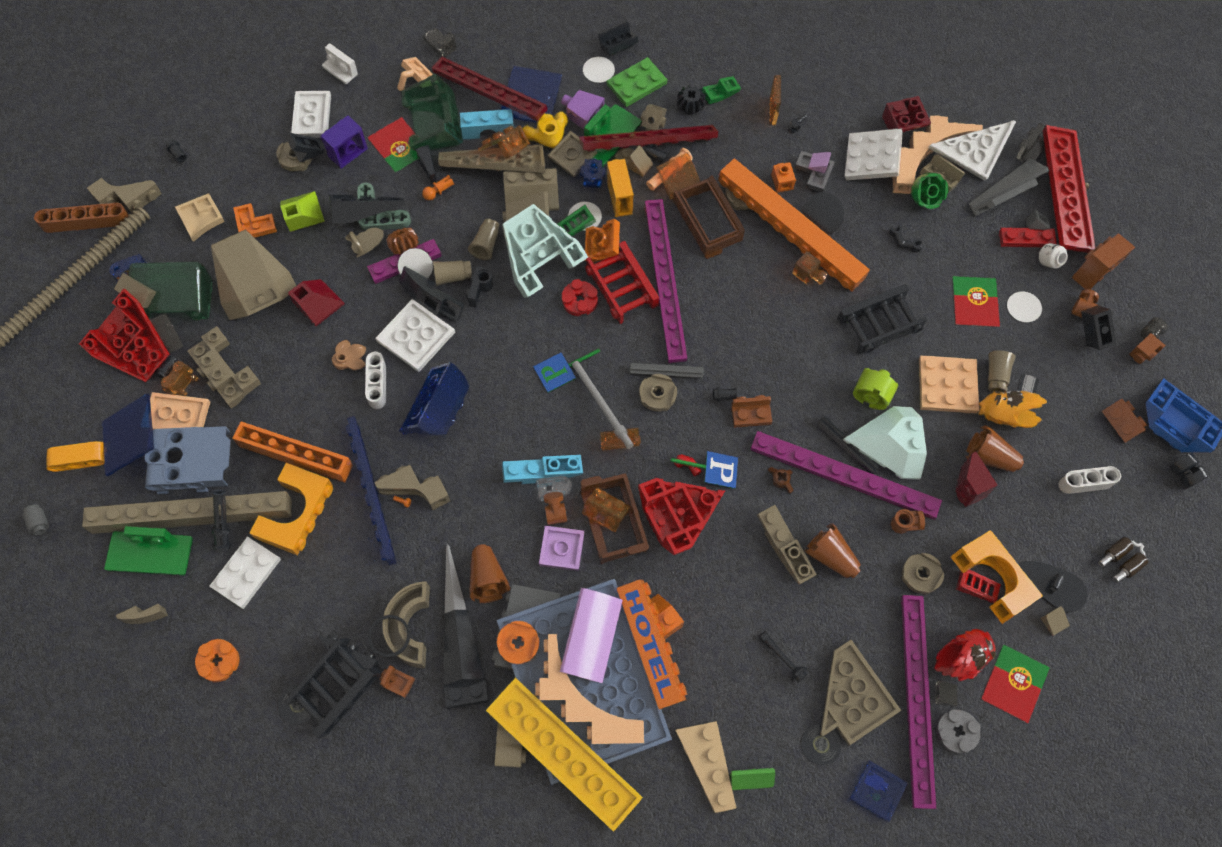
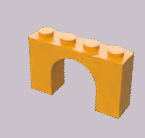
M286 463L277 481L282 487L305 496L306 506L304 512L298 519L290 523H278L258 516L250 534L256 540L298 556L299 552L306 545L308 534L315 527L317 516L324 509L326 498L330 497L333 491V485L328 478Z
M991 530L965 545L951 556L962 573L976 565L984 564L992 567L1000 574L1005 583V595L989 608L1002 624L1043 596Z

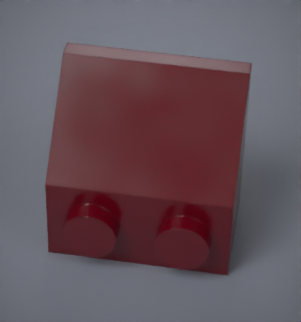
M977 452L972 453L961 466L955 490L958 500L965 507L986 498L997 486V483Z

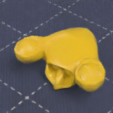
M564 112L556 113L554 118L551 114L544 113L537 121L536 129L529 125L522 128V137L529 141H536L546 147L555 148L564 137V129L568 123V117Z

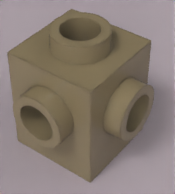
M653 104L647 105L646 110H643L641 114V126L646 127L645 130L647 131L660 130L661 127L664 128L667 119L665 118L667 109Z

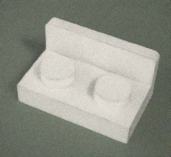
M330 43L325 47L328 60L322 64L323 68L343 83L348 84L358 75L354 60Z

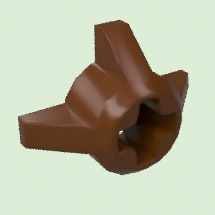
M773 467L768 469L773 475L772 482L776 487L785 488L789 493L794 491L790 484V475L793 474L790 469L777 470Z

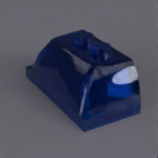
M448 362L431 368L399 430L404 435L418 433L427 436L447 434L450 426L454 424L455 416L458 410L462 408L463 400L469 390V384L465 375L456 365Z

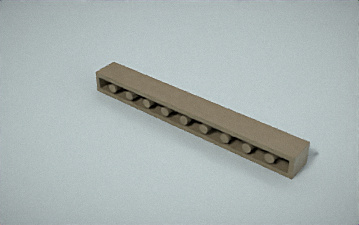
M286 491L225 496L227 523L254 521L258 516L267 519L292 517V498ZM213 497L84 508L82 527L91 534L114 531L122 532L125 526L170 528L214 524ZM219 504V516H221V505H220V504Z

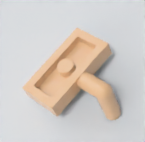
M416 57L402 60L401 66L406 71H403L400 75L398 90H404L406 80L409 77H413L421 86L435 83L436 77Z

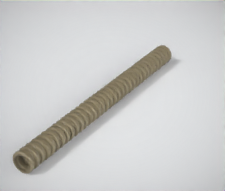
M137 207L136 211H132V215L129 214L128 218H124V222L121 221L119 226H115V230L112 229L111 233H107V237H102L103 240H99L98 244H94V248H90L89 252L86 251L85 256L82 255L80 260L77 259L76 264L73 263L72 267H68L67 271H63V275L60 274L58 279H54V283L51 282L49 287L46 286L45 291L41 290L40 295L37 294L36 298H32L31 303L28 302L27 306H23L22 311L19 310L18 314H14V318H9V322H5L4 326L1 325L0 347H5V343H9L11 338L14 339V335H18L20 330L23 331L24 326L27 327L29 322L32 323V319H37V315H41L42 311H46V307H50L51 303H55L54 300L59 299L60 295L63 296V292H67L69 287L72 288L73 283L76 284L78 279L81 280V276H86V272H90L91 268L94 269V265H98L99 261H103V257H107L108 253L111 254L112 249L115 250L116 246L121 245L120 242H124L125 238L128 239L129 234L132 235L133 231L138 230L137 227H141L142 223L145 224V220L150 219L149 214L143 208Z

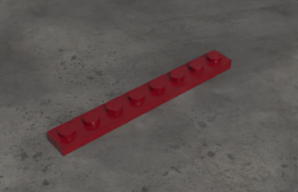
M441 57L431 67L433 73L535 121H538L548 110L546 104L444 57Z
M713 125L582 136L579 137V143L582 149L586 151H594L601 148L610 150L612 147L628 148L634 145L643 147L646 144L661 145L666 142L676 144L679 141L712 140V138H718V130Z

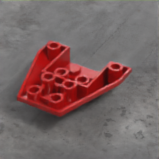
M122 289L112 302L116 306L98 329L89 330L79 345L92 357L147 382L170 354L140 302L126 289Z

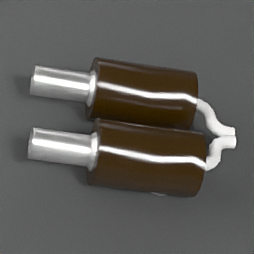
M1122 537L1105 551L1106 556L1098 563L1101 567H1104L1111 561H1119L1134 548V545L1140 547V552H1137L1119 567L1120 572L1113 577V580L1118 583L1125 577L1131 578L1149 563L1143 551L1144 545L1142 543L1137 544L1127 537Z

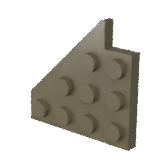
M852 640L833 651L820 735L823 737L837 728L848 746H850L901 711Z

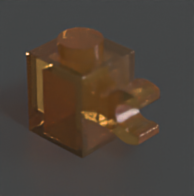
M808 251L795 263L792 273L805 284L813 278L821 285L827 276L826 272L819 270L821 261Z

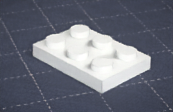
M330 91L295 92L291 133L321 138L320 135L328 129Z
M247 537L210 584V587L244 609L281 559Z

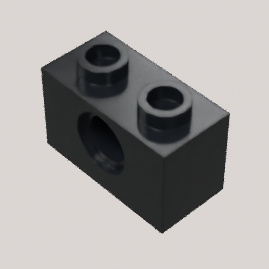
M1097 305L1081 311L1087 346L1102 350L1116 345L1111 309Z

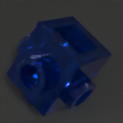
M595 158L585 159L584 166L580 167L583 187L601 188L602 178H605V167H602V160Z

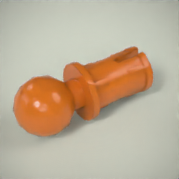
M447 175L437 183L433 182L434 187H425L422 191V196L424 199L431 201L435 198L436 193L441 195L444 190L454 185V182Z

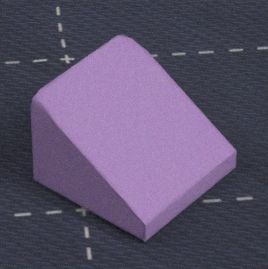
M831 152L813 153L808 169L825 173Z

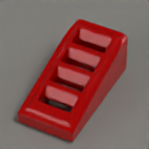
M968 570L965 573L960 572L956 590L995 603L1001 584L972 570ZM968 578L971 579L970 585L966 584ZM975 581L978 582L977 589L974 588ZM982 584L986 585L984 592L981 591ZM990 586L994 587L992 596L988 595Z

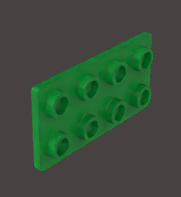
M616 104L612 108L604 105L584 127V136L635 132L642 124V121ZM612 147L610 150L595 149L597 154L590 162L603 168L620 147Z
M125 526L124 532L114 531L112 533L104 569L106 571L184 576L187 570L193 538L185 535H172L169 531L162 528Z

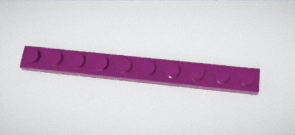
M663 199L645 201V210L658 296L660 297L659 304L668 363L687 361V353Z
M757 431L750 449L751 451L910 511L921 510L924 516L934 520L937 518L942 502L938 498Z
M903 595L901 603L912 808L936 809L924 597Z

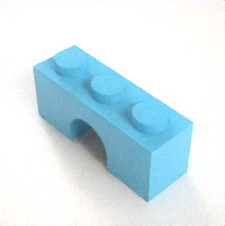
M512 109L460 113L463 140L479 139L480 133L483 130H493L497 133V137L514 136Z

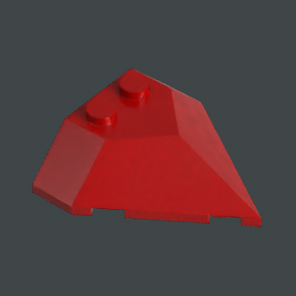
M654 478L638 485L643 511L661 546L672 555H677L693 547L725 492L723 490H709L706 487L681 482H666L659 478Z

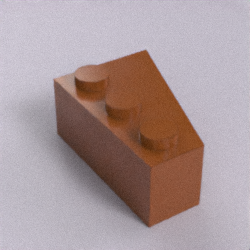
M1119 233L1113 238L1109 236L1103 244L1100 243L1085 256V263L1072 278L1084 289L1091 290L1098 281L1100 282L1104 278V275L1116 268L1133 251L1135 246Z

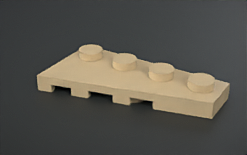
M717 721L675 730L714 813L736 809Z

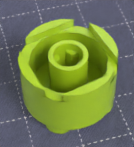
M864 368L854 388L853 396L862 404L864 401L870 403L869 407L872 409L885 410L891 403L898 388V383L890 377V373L886 370L880 369L876 371Z

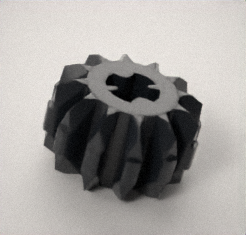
M690 85L687 88L682 87L681 91L677 94V106H679L680 111L685 110L686 114L688 112L692 114L695 111L700 112L701 108L705 105V93H703L702 88L697 89L696 85L694 87Z

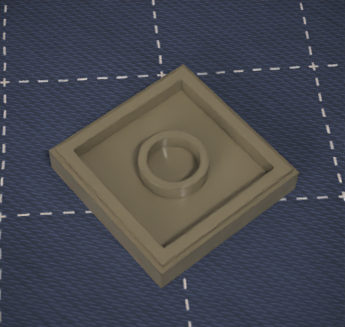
M570 131L549 153L548 158L575 178L597 154V150H583L579 143V137Z

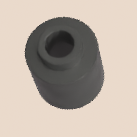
M37 504L23 509L22 517L28 533L34 535L44 534L49 528L44 510Z

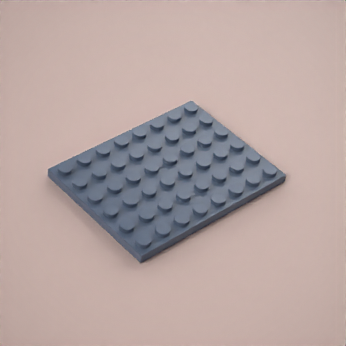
M615 579L586 588L620 599ZM580 591L497 620L500 631L511 622L524 621L529 623L537 632L539 649L536 655L529 662L523 664L511 663L516 679L534 696L535 683H540V678H548V674H544V661H548V652H544V639H548V634H557L558 651L561 661H563ZM621 605L603 683L567 675L580 694L595 707L617 717L644 721V743L591 744V739H587V726H591V722H565V718H561V704H565V700H540L607 764L672 740L662 710L657 706L623 605ZM522 637L512 640L516 649L524 646V642L521 641ZM546 768L551 785L560 782V780L556 778Z

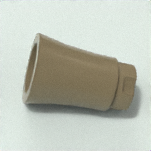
M491 219L483 221L475 238L468 246V251L472 256L481 260L492 258L495 241L499 234L500 225L498 222Z
M433 261L436 287L471 278L470 261Z
M992 351L988 354V390L990 392H1007L1012 366L1016 357L1013 353Z

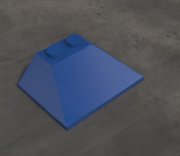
M1164 378L1161 380L1146 402L1149 428L1157 436L1168 441L1173 448L1181 452H1213L1222 437V421Z

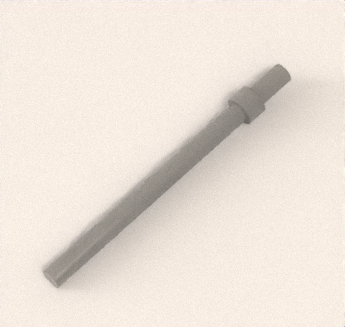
M578 361L573 362V368L615 429L614 433L617 438L622 440L627 449L632 448L634 444L628 437L625 427L620 425Z

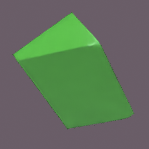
M774 768L738 770L730 773L732 790L772 788L774 786Z

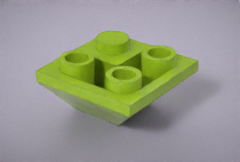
M315 191L283 200L280 203L284 220L290 232L325 222Z

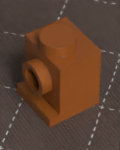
M1150 333L1129 355L1137 363L1142 364L1146 359L1150 361L1166 345Z

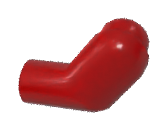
M683 454L675 458L696 463L692 457ZM674 463L675 466L678 467V468H679V467H682V466L684 465V464ZM684 465L689 468L694 477L702 472L698 467Z

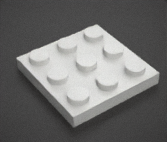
M902 129L849 133L845 179L858 180L899 176Z
M412 299L376 337V341L420 372L453 336L455 329Z

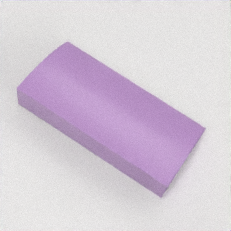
M581 588L560 672L603 683L622 599Z

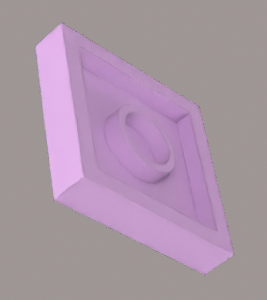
M545 526L539 566L579 571L584 531Z

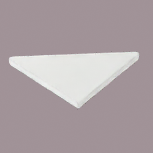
M1010 121L1005 124L933 143L928 148L985 181L988 179L1016 122Z

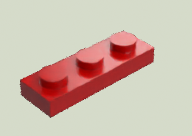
M1001 228L999 230L1001 247H1043L1048 243L1057 244L1055 229Z

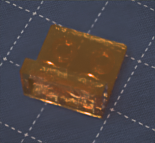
M511 125L505 128L504 132L498 131L492 134V139L489 137L482 141L483 145L478 150L482 151L498 143L505 158L508 159L530 143L520 125L514 128Z

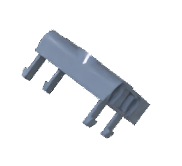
M226 426L151 430L149 449L145 453V461L147 462L145 488L157 491V494H169L168 490L196 489V492H208L207 487L228 486L223 479V472L229 467L231 440L226 436L231 435L229 429ZM182 450L183 455L180 461L173 464L168 462V451ZM175 475H178L175 480H172Z

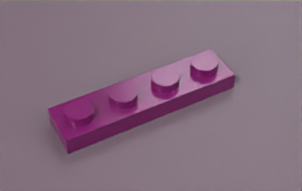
M434 239L416 247V249L425 251L431 260L442 257ZM396 254L367 266L375 284L400 274L398 261L401 255Z

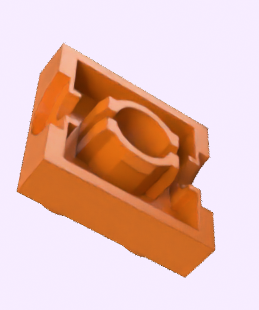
M616 219L607 221L602 228L595 226L586 228L585 253L593 263L619 254L620 222Z

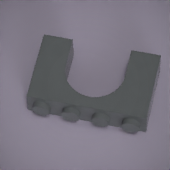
M513 584L512 589L507 591L506 602H508L507 610L503 609L501 618L561 598V594ZM494 650L492 662H495V668L514 672L511 663L507 662L500 655L499 650Z

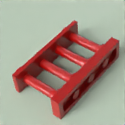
M625 241L619 243L618 255L604 259L596 264H593L590 257L586 258V273L588 276H592L611 308L612 317L617 319L620 324L624 320L623 313L642 304H649L652 309L659 306L660 297ZM623 261L625 263L624 269L602 278L598 270L615 262ZM626 275H632L634 278L633 283L610 292L607 284ZM635 289L642 291V297L619 307L615 300Z

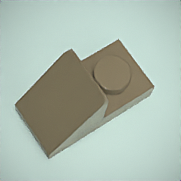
M640 145L635 150L630 147L621 148L615 155V159H625L627 168L642 177L653 166V162Z

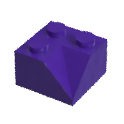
M349 116L339 120L337 124L320 135L328 157L340 169L368 149L362 128Z

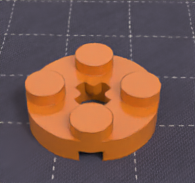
M514 621L507 624L499 632L497 647L500 655L507 662L523 664L529 662L536 655L539 649V637L536 630L529 623ZM522 637L521 641L524 642V646L516 649L512 640Z
M215 639L202 644L198 649L195 659L198 674L211 682L227 680L239 665L237 649L231 643L222 639ZM218 655L222 658V661L218 663V666H215V663L212 661Z

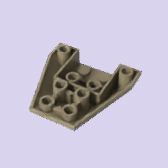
M246 229L211 245L221 305L230 320L249 316L286 298L289 295L288 292L296 287L290 272Z

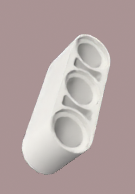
M371 352L366 357L365 395L373 409H380L386 403V364L379 352ZM379 361V364L372 365L374 362ZM379 378V381L372 382L374 379ZM374 396H380L378 399L372 400Z
M1113 466L1074 470L1068 472L1060 479L1058 485L1060 490L1067 494L1105 490L1111 488L1121 479V473Z

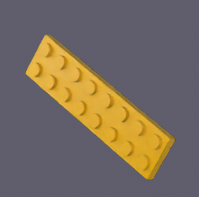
M516 678L486 710L613 832L643 798Z

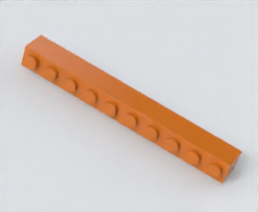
M735 158L720 171L718 181L723 187L728 188L736 198L746 203L749 209L758 213L761 219L770 223L789 242L794 243L800 248L802 253L811 257L831 277H835L841 282L844 288L852 292L867 277L870 271L869 268Z

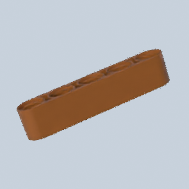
M107 203L42 209L35 213L34 220L44 232L52 233L115 227L116 225L119 226L121 221L124 222V218H128L129 214L122 204Z

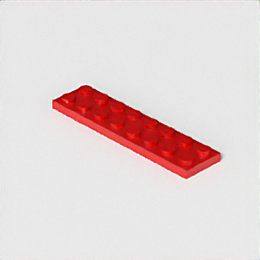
M1046 125L1042 131L1059 244L1067 250L1089 253L1095 249V241L1077 131Z

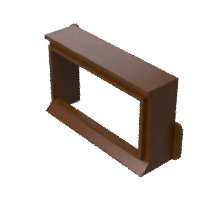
M713 175L706 180L674 191L673 202L706 259L721 254L723 248L743 241L745 229ZM711 190L734 229L733 232L711 241L686 201L689 197Z
M626 473L605 479L595 476L581 480L580 494L601 565L611 560L647 552L649 545ZM620 486L637 545L608 553L590 493Z

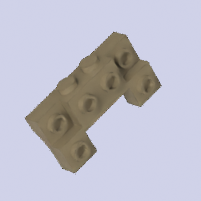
M216 326L201 336L203 341L189 349L188 353L199 366L196 369L203 378L207 376L209 379L206 383L214 392L217 389L232 409L261 383L248 366L236 374L229 368L218 352L230 345V343Z

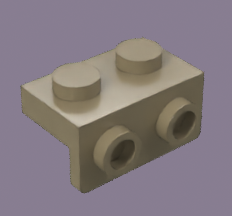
M939 154L934 155L931 162L923 167L920 172L921 175L925 173L942 175L941 177L948 183V193L958 185L965 174L964 171Z

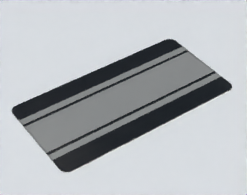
M1022 374L1018 391H1028L1036 394L1039 379Z

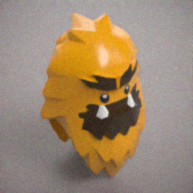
M1011 390L1007 393L994 391L983 401L979 402L981 408L978 415L984 414L988 421L1015 428L1035 427L1042 419L1036 416L1035 412L1029 410L1042 407V404H1046L1047 400L1040 397L1039 394L1028 391Z

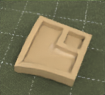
M209 193L175 207L192 241H195L211 228L224 222Z

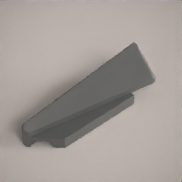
M1029 159L969 203L974 217L1038 185L1035 178L1045 174L1049 169L1037 161Z

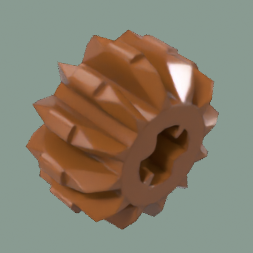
M405 227L393 231L386 239L391 252L399 255L409 249L416 248L419 243L415 231L412 228Z

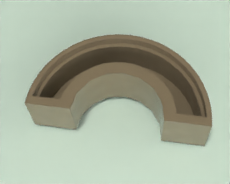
M427 581L408 585L396 593L388 603L384 616H398L408 625L409 619L415 612L429 607L430 587ZM396 619L383 620L382 628L386 643L393 652H397L406 642V627ZM410 638L407 648L397 657L410 666L425 669L426 646Z

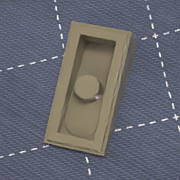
M122 273L114 288L119 293L122 289H126L140 302L142 308H148L156 294L154 290L125 273Z

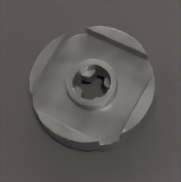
M951 710L942 715L937 722L936 733L940 739L939 742L949 752L955 754L966 753L974 749L980 740L981 726L966 711ZM961 727L963 735L956 737V732L953 728Z

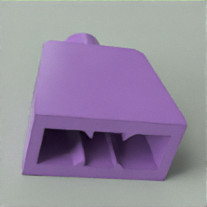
M580 90L577 91L573 98L564 95L561 104L567 106L568 119L584 129L586 124L604 106V98Z

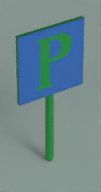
M596 349L575 361L581 362L599 353L600 349ZM562 353L533 366L548 393L576 379L570 368L573 362L568 364Z

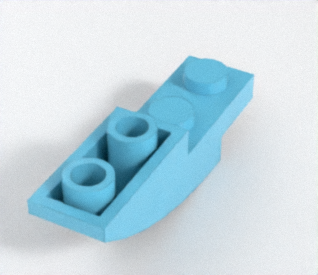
M581 455L545 456L541 460L502 462L504 483L522 482V484H533L561 480L583 474Z

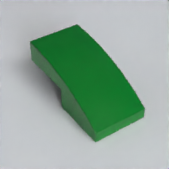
M734 76L719 79L715 85L703 87L702 91L705 93V99L708 104H712L736 94L741 90V87Z

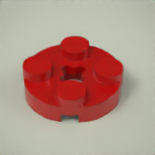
M575 279L562 292L563 307L569 314L574 316H581V314L586 313L588 315L597 307L598 291L592 284ZM577 296H583L584 300L576 301Z

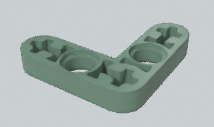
M365 182L358 186L357 199L363 197L365 190H368L367 196L374 197L375 200V192L370 183ZM393 210L358 220V223L364 231L369 228L388 230L406 228L411 224V219L407 211ZM382 218H389V221L387 223H380V220Z

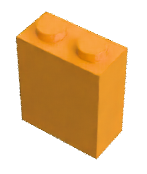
M625 159L607 162V184L615 217L632 215L633 191Z

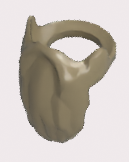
M369 228L357 236L351 231L345 239L351 241L352 250L355 254H358L356 257H360L378 246L384 234L381 229Z

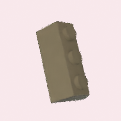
M556 168L545 169V173L503 172L506 204L548 191L549 211L559 210Z

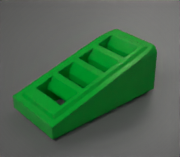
M583 205L557 223V225L561 226L564 230L563 226L567 225L570 229L568 234L573 236L594 224L596 220L587 206ZM585 214L588 219L584 220L582 215ZM577 218L581 220V224H578V222L576 221ZM573 221L576 227L573 228L569 222Z

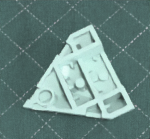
M893 406L843 439L846 443H851L859 448L861 453L882 467H887L895 472V475L900 479H921L927 452L922 417L912 407Z

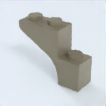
M101 178L87 187L99 204L118 203L121 201L131 213L133 210L136 211L137 207L143 208L162 194L152 180L123 186H113Z
M410 465L399 467L396 472L390 475H383L378 481L374 482L379 493L382 495H417L424 498L430 504L432 510L450 502L439 476L429 477L420 484Z

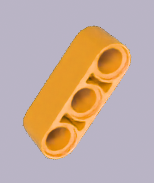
M86 442L47 449L46 469L49 471L58 472L105 464V443Z

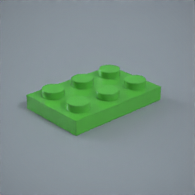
M648 57L607 80V86L625 107L667 84L666 77Z

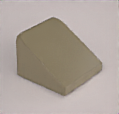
M1062 606L1040 618L1052 636L1070 626Z

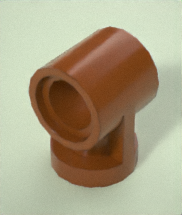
M1090 289L1082 290L1071 314L1082 318L1081 311L1097 306L1096 303L1099 300L1098 293Z
M551 492L543 496L544 502L548 503L545 506L547 524L567 522L565 504L560 503L563 500V493Z
M899 510L891 520V528L899 534L906 533L907 531L924 530V513L921 510ZM899 518L904 519L907 524H901Z

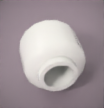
M1053 243L1044 245L1039 252L1040 263L1043 266L1054 269L1060 268L1065 264L1068 257L1063 246Z

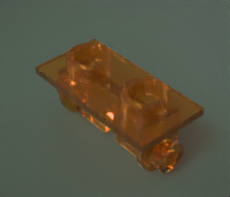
M638 427L626 429L627 435L634 446H640L641 440ZM614 430L600 432L602 450L626 448L622 440L617 438Z

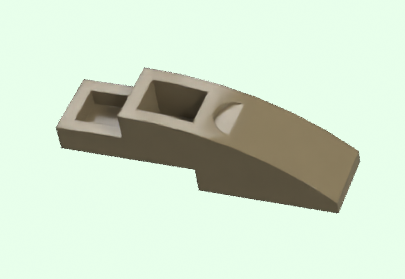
M776 505L757 514L766 531L764 533L795 581L801 584L817 575L798 540L793 538Z

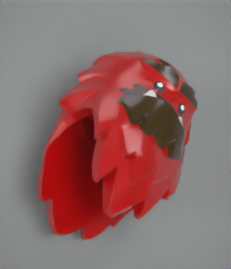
M979 629L965 631V634L957 635L955 639L938 652L935 670L942 672L944 676L959 677L958 681L975 678L985 665H988L995 658V643L989 632Z

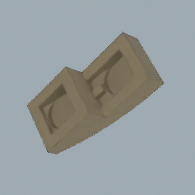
M159 604L144 611L134 606L116 615L118 620L127 624L147 623L168 616L166 609Z

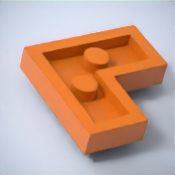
M251 203L233 208L238 232L246 229L254 238L277 232L272 214L255 218Z

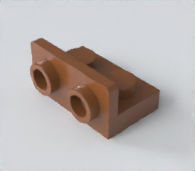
M758 395L754 398L737 397L733 399L731 411L734 428L772 425L771 397Z

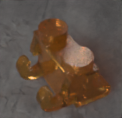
M177 361L174 363L171 373L162 379L161 386L165 392L171 395L187 396V392L184 389L191 380L197 382L199 378L192 374L193 370L182 361Z

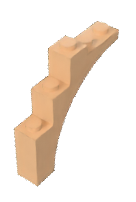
M930 116L931 125L926 126V132H913L909 141V148H901L899 176L893 177V193H911L917 168L929 154L934 152L928 148L929 145L983 130V125L948 123V117Z
M548 634V639H544V652H548V661H544V674H548V678H540V683H535V696H540V700H565V704H561V718H565V722H591V726H587V739H591V744L644 743V721L624 719L595 707L580 694L571 683L568 675L560 672L562 661L558 651L557 634Z

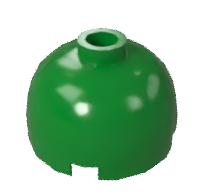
M925 173L915 179L911 187V196L917 205L922 208L934 209L938 208L939 204L947 198L948 183L941 177L942 175Z

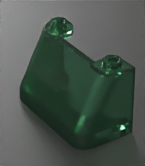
M433 74L401 91L403 106L412 112L415 135H411L408 141L409 147L412 150L416 151L417 148L427 144L430 150L458 146L463 143L455 94L438 75Z
M197 262L130 264L128 275L156 292L149 307L143 308L149 319L151 313L186 312L193 320L209 319L213 279L203 264Z

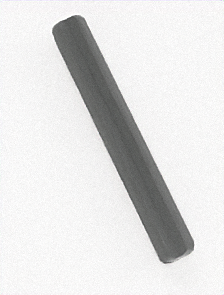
M631 363L630 374H663L673 377L703 378L704 368Z

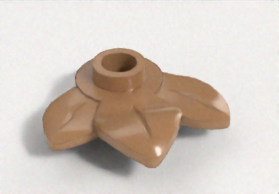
M343 340L337 344L335 348L336 353L332 357V364L335 368L339 370L346 368L359 370L366 366L365 362L361 359L366 352L365 346L360 344L350 345L348 340Z

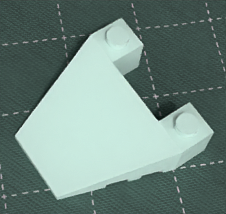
M534 204L502 224L514 283L524 298L543 288L534 270L560 254L568 268H572L588 258L580 243Z

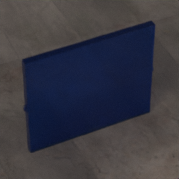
M513 66L507 87L546 104L548 110L545 114L552 115L562 74ZM504 105L501 107V110L510 109ZM512 110L513 119L537 123V121Z
M149 394L143 395L103 421L106 476L109 477L154 449Z

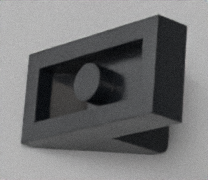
M290 132L286 136L299 162H304L325 152L318 138Z

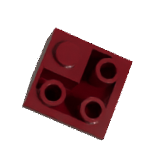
M919 96L887 103L882 115L888 130L902 129V132L931 125V121Z
M321 279L302 281L288 292L293 304L316 327L345 304Z

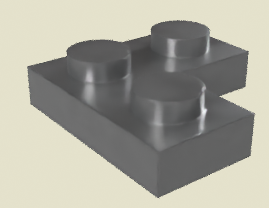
M801 151L795 168L811 173L806 188L823 193L834 161L829 160L825 173L810 170L808 168L812 154Z

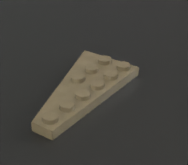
M543 144L439 152L438 156L439 166L545 173Z

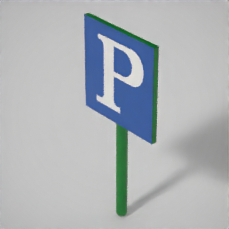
M707 451L706 465L671 458V462L705 469L704 483L736 489L738 457Z

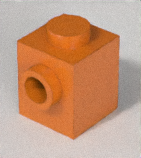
M791 163L773 165L771 177L776 193L793 190L796 178Z

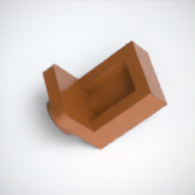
M390 665L388 669H384L382 672L380 685L406 698L415 678Z

